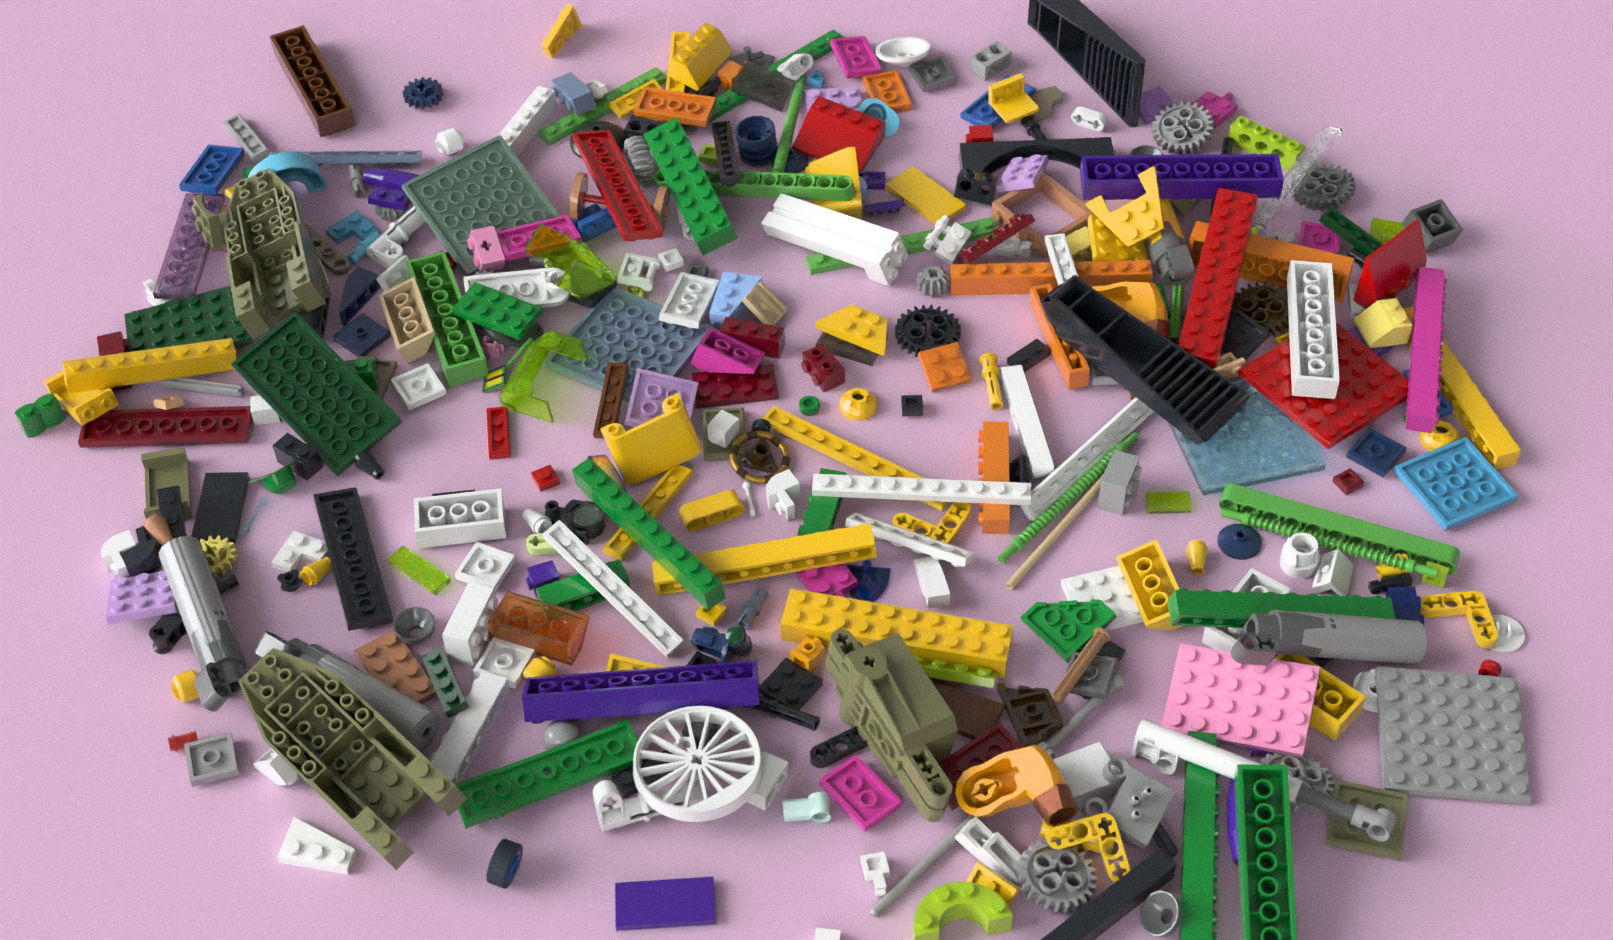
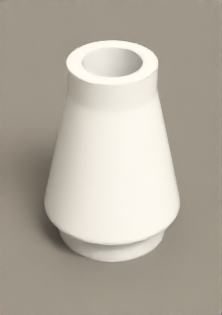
M531 508L523 512L522 517L534 534L544 533L552 526L549 517Z

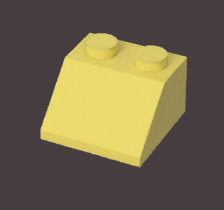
M1397 298L1378 300L1353 320L1368 348L1407 344L1413 327Z

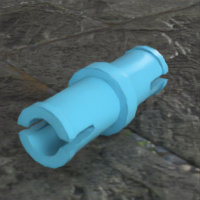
M372 231L363 241H359L357 247L346 256L351 264L356 265L367 255V247L380 237L377 232Z

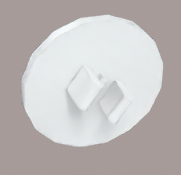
M1492 615L1498 637L1495 646L1489 649L1499 653H1511L1518 650L1523 645L1525 633L1521 625L1511 617Z

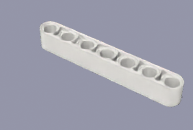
M1022 365L1000 367L1001 384L1023 454L1029 457L1030 476L1032 479L1048 477L1054 471V465Z

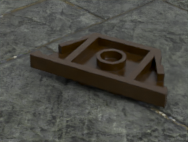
M1005 683L997 684V691L1023 748L1039 744L1063 727V719L1048 689L1030 688L1019 685L1018 689L1005 688Z

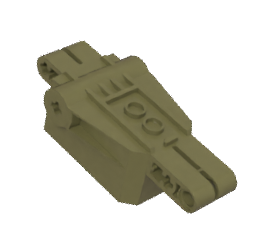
M846 629L835 630L831 635L825 666L837 684L835 690L841 699L839 710L841 719L852 727L857 726L858 735L863 741L867 740L868 748L892 778H898L922 817L929 822L940 821L944 816L952 793V784L937 763V760L949 756L958 731L954 714L899 633L863 647L860 642H857L850 631Z

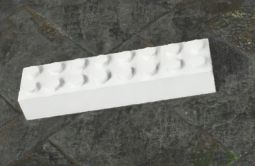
M1291 260L1287 274L1292 396L1335 399L1340 381L1332 263Z

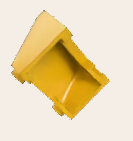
M847 147L810 162L809 167H805V174L847 175L851 177L857 191L856 196L850 201L813 200V204L862 220V199L855 147Z
M679 393L663 401L662 408L664 414L628 431H625L624 427L619 423H612L601 428L611 456L626 484H639L695 458L701 453L702 446Z

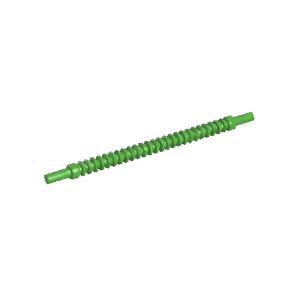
M805 73L800 76L794 85L772 172L784 173L805 91Z
M1133 432L1122 443H1117L1114 449H1111L1080 480H1077L1068 491H1065L1061 498L1053 502V505H1050L1045 512H1042L1041 516H1038L1033 523H1030L1029 527H1026L1021 534L1011 541V545L998 556V560L1001 563H1005L1014 553L1020 552L1025 545H1028L1037 534H1040V531L1044 530V527H1047L1052 520H1055L1056 516H1059L1079 495L1083 494V491H1086L1091 484L1098 480V477L1104 474L1115 449L1127 453V449L1139 439V435Z
M1222 508L1221 516L1241 521V524L1246 526L1251 524L1253 528L1258 526V529L1264 528V531L1269 529L1270 533L1276 531L1277 535L1282 533V536L1288 535L1289 538L1296 533L1311 534L1317 540L1318 546L1324 545L1325 549L1331 547L1332 551L1339 549L1343 551V554L1349 552L1350 556L1355 554L1357 558L1362 556V559L1368 558V561L1373 559L1375 563L1380 561L1381 565L1384 563L1388 567L1393 565L1394 569L1399 567V570L1405 569L1408 573L1417 572L1434 578L1438 575L1439 569L1418 564L1413 559L1406 560L1405 557L1400 559L1399 555L1393 557L1392 553L1387 555V552L1381 553L1380 550L1375 552L1374 548L1369 550L1367 546L1362 548L1361 544L1356 546L1355 543L1349 544V541L1344 543L1343 539L1337 541L1336 537L1331 539L1330 535L1325 537V534L1320 536L1318 532L1313 534L1312 530L1306 532L1305 528L1300 530V527L1294 528V525L1289 527L1287 523L1282 525L1281 521L1279 523H1276V520L1271 522L1270 518L1264 520L1263 516L1258 518V515L1253 516L1249 512L1241 513L1227 508Z

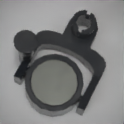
M574 499L569 501L565 508L559 507L558 502L555 500L546 502L545 516L550 518L552 525L560 520L585 545H588L590 539L596 538L603 533L605 529L603 511L593 501Z

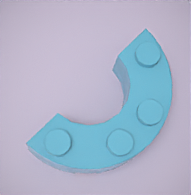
M288 151L271 154L258 163L248 175L249 178L258 171L270 168L284 183L290 181L304 183L308 193L327 190L326 181L315 160L301 152Z

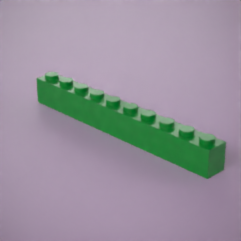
M588 458L572 469L577 487L708 611L726 598L722 581L596 463Z
M1182 588L1175 590L1168 599L1171 626L1243 628L1252 613L1268 614L1271 610L1396 619L1391 598H1382L1381 596H1339L1338 594L1326 596L1316 593L1298 595L1293 592L1275 594L1274 592L1254 593L1252 591L1232 592L1230 590L1216 592L1208 589L1189 591Z
M1188 731L1187 733L1188 736L1221 748V743H1217V733ZM1186 760L1180 895L1183 916L1179 925V940H1217V933L1212 932V925L1217 923V910H1213V903H1217L1218 889L1213 888V881L1217 882L1218 867L1214 866V860H1218L1219 846L1214 845V839H1218L1219 825L1215 824V818L1219 817V804L1215 803V798H1219L1220 783H1216V777L1219 778L1220 774Z

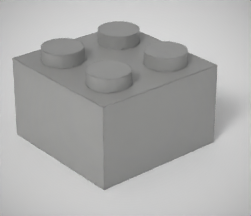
M1114 450L1101 479L1098 499L1099 509L1123 515L1125 508H1130L1133 500L1131 495L1133 492H1137L1140 481L1137 480L1142 470V467L1139 466V456Z

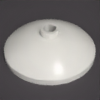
M900 37L879 44L876 48V55L879 59L891 65L907 67L925 58L931 48L930 43L924 39Z

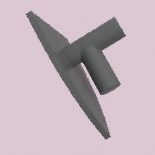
M749 46L744 47V54L729 57L730 61L746 68V79L769 67L775 56L764 54L763 51L751 53Z

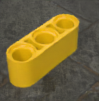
M730 489L684 504L680 507L678 513L687 531L694 532L737 518L744 513L745 507L737 492Z

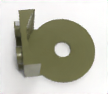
M204 194L194 196L192 211L197 219L194 221L197 231L202 232L204 241L206 243L209 242L213 249L226 245L223 226L228 210L214 214L206 209Z

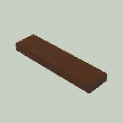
M608 362L593 431L594 438L604 439L601 428L612 423H618L630 369L627 363Z

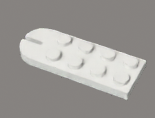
M553 267L464 276L465 293L474 282H477L541 308L562 305L568 300L571 293L569 275L565 271Z

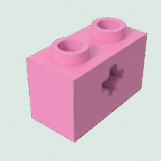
M494 225L471 230L470 238L467 239L468 247L474 252L473 261L475 267H479L480 273H483L484 269L487 272H490L492 269L494 271L504 269L505 257Z

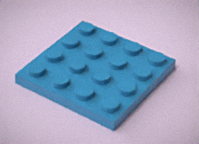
M1467 437L1396 465L1394 468V473L1445 531L1517 501L1519 496Z

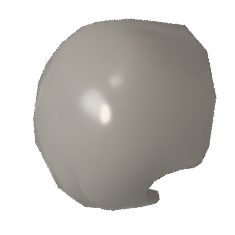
M569 720L551 722L544 732L545 749L550 750L579 739L578 727Z

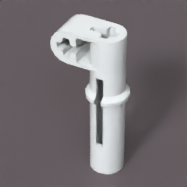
M413 206L398 221L392 222L389 225V229L367 247L366 253L372 261L387 269L404 255L400 244L406 243L409 240V236L426 222L416 207Z
M695 780L689 807L704 800L699 780ZM601 781L593 789L596 813L602 832L641 820L649 822L650 818L662 815L649 806L640 793L635 798L622 801L612 781ZM690 782L685 783L669 803L683 807ZM672 787L653 793L659 798L664 799ZM607 798L610 799V802H611L610 805H607V803H606V802H607Z

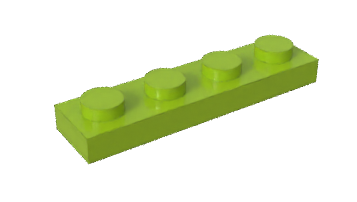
M915 656L927 676L931 678L993 688L996 682L997 672H992L989 668L980 667L973 669L969 668L966 664L950 665L946 664L943 660L926 661L920 656Z

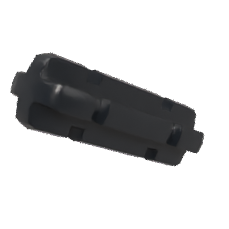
M1409 573L1400 574V577L1395 575L1382 578L1380 581H1370L1368 589L1371 594L1380 593V590L1385 592L1401 588V585L1402 587L1411 586L1413 580Z

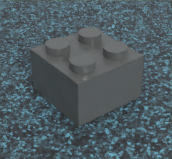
M1442 199L1410 210L1402 222L1404 228L1417 219L1421 222L1426 253L1454 243L1463 231V228Z

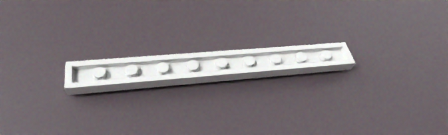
M1134 398L1031 491V505H1020L1028 520L1033 521L1040 516L1042 512L1049 508L1053 502L1061 497L1092 466H1095L1103 456H1106L1117 443H1120L1154 411L1138 398Z
M813 474L812 496L1031 505V483Z

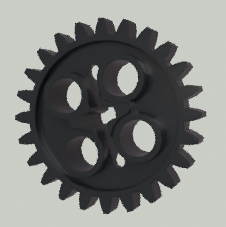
M922 305V309L914 306V311L907 309V315L902 313L901 319H897V324H895L897 344L901 345L902 350L908 348L907 354L915 352V357L921 351L955 342L959 344V339L961 338V324H958V318L954 319V313L948 314V309L941 311V306H938L936 309H933V305H930L929 308ZM931 320L928 343H925L927 322Z

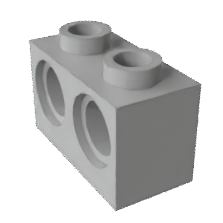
M996 41L970 56V71L983 81H986L1011 66L1012 51Z

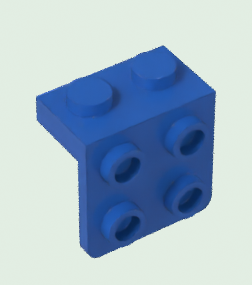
M598 204L586 207L580 221L571 220L581 235L583 243L617 227L608 208L602 209Z

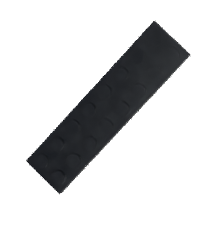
M357 488L313 494L314 504L348 631L393 623L392 612Z

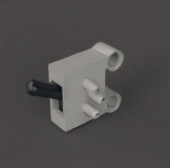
M1115 756L1111 758L1103 767L1102 773L1105 780L1110 783L1122 782L1108 810L1105 801L1101 798L1093 797L1089 799L1082 807L1081 817L1091 816L1089 806H1094L1098 809L1099 813L1106 812L1114 817L1121 839L1143 850L1148 845L1151 837H1153L1159 848L1169 858H1172L1178 853V849L1160 820L1175 791L1128 765L1123 757ZM1110 766H1117L1121 774H1114ZM1102 817L1101 823L1098 826L1108 831V825L1111 824V821Z

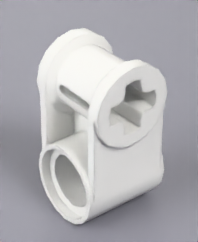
M808 53L795 54L782 63L777 70L784 76L786 85L792 84L813 65V58Z

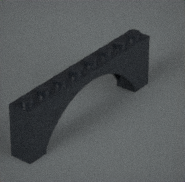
M1111 137L959 143L960 170L968 168L973 169L977 173L992 174L1000 168L1007 166L1013 158L1047 155L1048 160L1063 162L1080 169L1081 156L1114 155ZM963 181L965 185L971 186L969 181Z

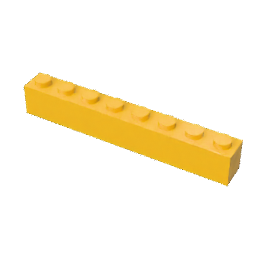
M232 338L68 360L63 361L64 380L67 393H75L235 370L231 364L236 360V350Z

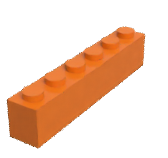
M1051 284L1031 287L1030 307L1051 349V353L1068 390L1088 386L1090 368L1084 356L1055 334L1057 328L1047 320L1040 300L1053 290Z
M983 421V430H978V442H982V446H978V458L982 459V462H978V475H982V478H979L978 481L1009 482V422ZM978 503V508H982V512L978 514V525H983V534H1009L1010 505Z

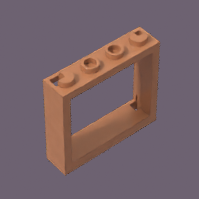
M1045 172L1041 175L1035 188L1013 190L992 202L991 217L996 222L1005 225L1015 215L1010 211L1011 208L1041 192L1076 219L1054 233H1065V236L1085 226L1088 228L1087 219L1091 214L1095 215L1084 202ZM1030 226L1015 234L1021 242H1032L1030 248L1042 258L1049 256L1045 238Z

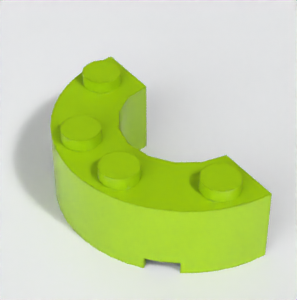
M951 882L932 890L920 902L914 916L913 940H939L941 929L948 922L956 919L975 921L983 927L987 936L1012 930L1013 915L1005 900L992 889L973 882Z

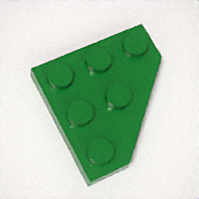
M1100 599L1091 600V602H1078L1077 600L1059 601V603L1036 602L1020 618L1066 663H1069L1072 652H1081L1094 635L1095 628L1105 629L1117 616Z

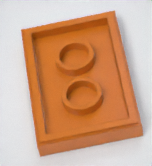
M897 70L862 77V83L869 98H877L883 101L895 113L913 110V104Z

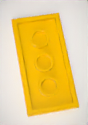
M914 166L885 184V189L897 198L904 199V203L934 225L938 220H941L943 215L948 216L951 220L966 210L964 202L954 197L953 194Z

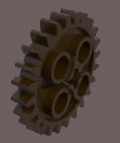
M1256 282L1255 287L1248 284V289L1241 287V293L1236 292L1233 305L1267 330L1269 334L1271 333L1275 337L1276 331L1283 333V327L1289 328L1287 290L1282 292V286L1275 288V283L1267 286V282L1260 286Z

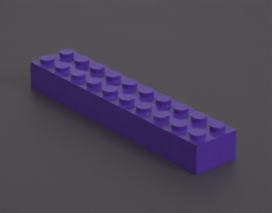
M1279 154L1081 156L1080 165L1083 200H1092L1100 195L1103 196L1104 200L1137 199L1146 194L1138 174L1153 166L1157 170L1156 175L1160 199H1216L1218 188L1256 194L1258 198H1281L1284 183Z
M758 661L526 678L522 693L525 722L540 724L549 720L564 722L568 719L576 718L579 720H588L592 717L608 719L616 715L633 717L642 713L657 715L661 712H669L691 706H708L722 710L735 706L751 708L755 705H760Z

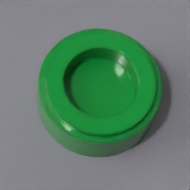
M805 396L799 401V410L806 416L816 415L820 410V401L814 396Z

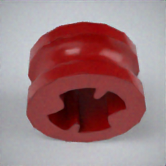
M1487 659L1482 661L1478 675L1499 677L1502 667L1496 661Z

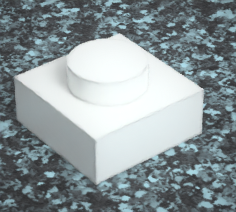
M676 248L658 254V259L666 272L684 266V260Z

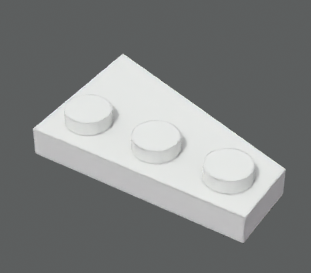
M293 817L277 858L279 863L349 875L356 851L347 844Z

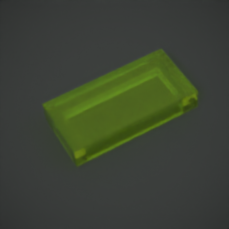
M1189 491L1146 492L1145 494L1147 514L1191 513L1192 507Z

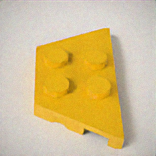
M851 304L815 323L816 329L885 356L886 317Z

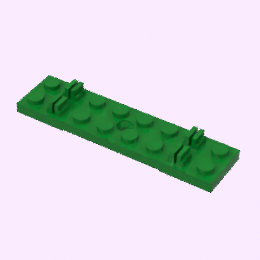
M623 721L569 743L456 783L455 785L467 798L457 808L465 829L493 818L498 819V816L503 817L504 814L604 776L615 775L616 772L633 766L634 751L638 740L629 721ZM552 770V773L549 775H545L543 772Z

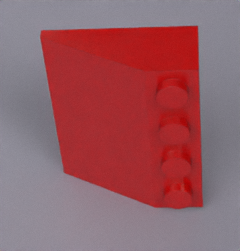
M818 95L806 115L792 149L819 159L844 148L855 147L858 171H863L885 138L886 122Z
M1418 219L1366 257L1353 301L1367 309L1378 300L1396 298L1402 290H1407L1416 280L1419 266L1425 267L1427 263L1421 222Z

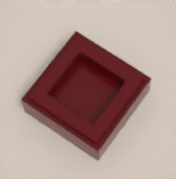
M1351 468L1334 476L1332 481L1345 495L1362 488L1364 485V481Z

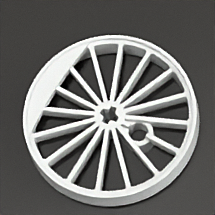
M684 707L659 717L642 733L634 751L633 776L641 797L657 812L680 821H710L736 811L754 794L762 775L760 747L753 731L739 717L715 707ZM705 722L697 750L691 723ZM687 723L690 737H681L674 727ZM709 724L722 725L704 748ZM728 729L737 733L736 736L714 748ZM668 730L676 741L673 745L658 736ZM743 740L750 747L722 753ZM653 742L673 754L646 750ZM754 756L755 760L753 766L723 762ZM642 759L671 762L641 768ZM721 770L748 774L738 780ZM673 771L650 785H646L642 778L644 776ZM712 775L731 785L723 789ZM680 777L664 799L659 798L653 793ZM690 777L684 806L680 807L669 803ZM705 777L718 792L707 798L703 780ZM695 780H699L704 800L689 807Z

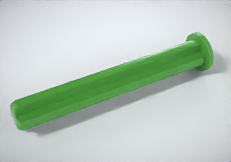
M1174 285L1172 292L1169 340L1176 345L1179 344L1184 295V287L1182 285Z

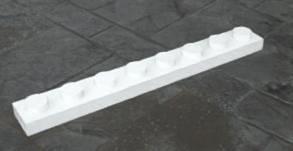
M560 520L543 533V538L666 658L683 644L684 640Z

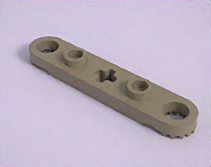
M306 224L322 265L330 269L337 276L339 274L340 276L342 274L345 275V273L348 274V271L350 272L351 269L350 260Z

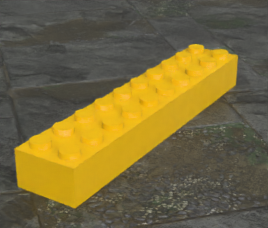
M790 588L780 623L781 640L801 643L806 636L811 639L816 637L823 642L825 648H829L831 635L838 629L850 631L857 642H860L863 647L899 633L913 655L920 656L923 660H943L946 664L950 665L961 663L973 669L985 667L991 669L992 672H997L996 677L1005 678L1014 625Z

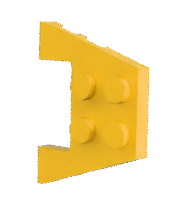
M1154 166L1138 174L1146 194L1121 208L1110 212L1102 195L1085 203L1129 248L1165 229L1156 175L1157 170Z

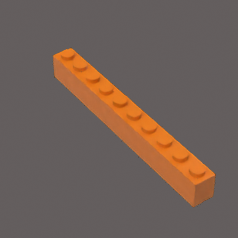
M1150 260L1074 262L1078 277L1090 287L1106 286L1118 282L1152 281ZM1051 262L950 264V295L1030 294L1031 287L1049 283L1052 289L1058 286Z

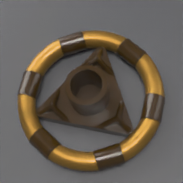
M754 430L745 432L734 440L729 451L730 464L736 474L744 480L756 484H767L774 475L789 469L790 452L786 444L776 435L766 431ZM761 438L737 460L738 450L742 443ZM766 440H769L778 447L782 453L783 458L779 470ZM742 467L765 471L773 474L765 476H756L750 474Z

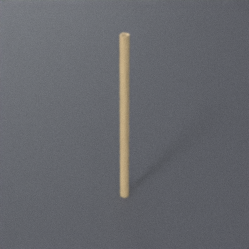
M1102 476L1006 582L1005 585L1008 589L1012 590L1096 496L1100 491Z

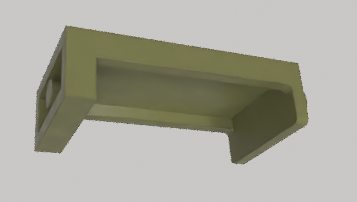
M185 447L141 454V460L145 469V518L148 519L150 516L160 513L156 489L172 486L180 487L184 519L192 518L189 459Z

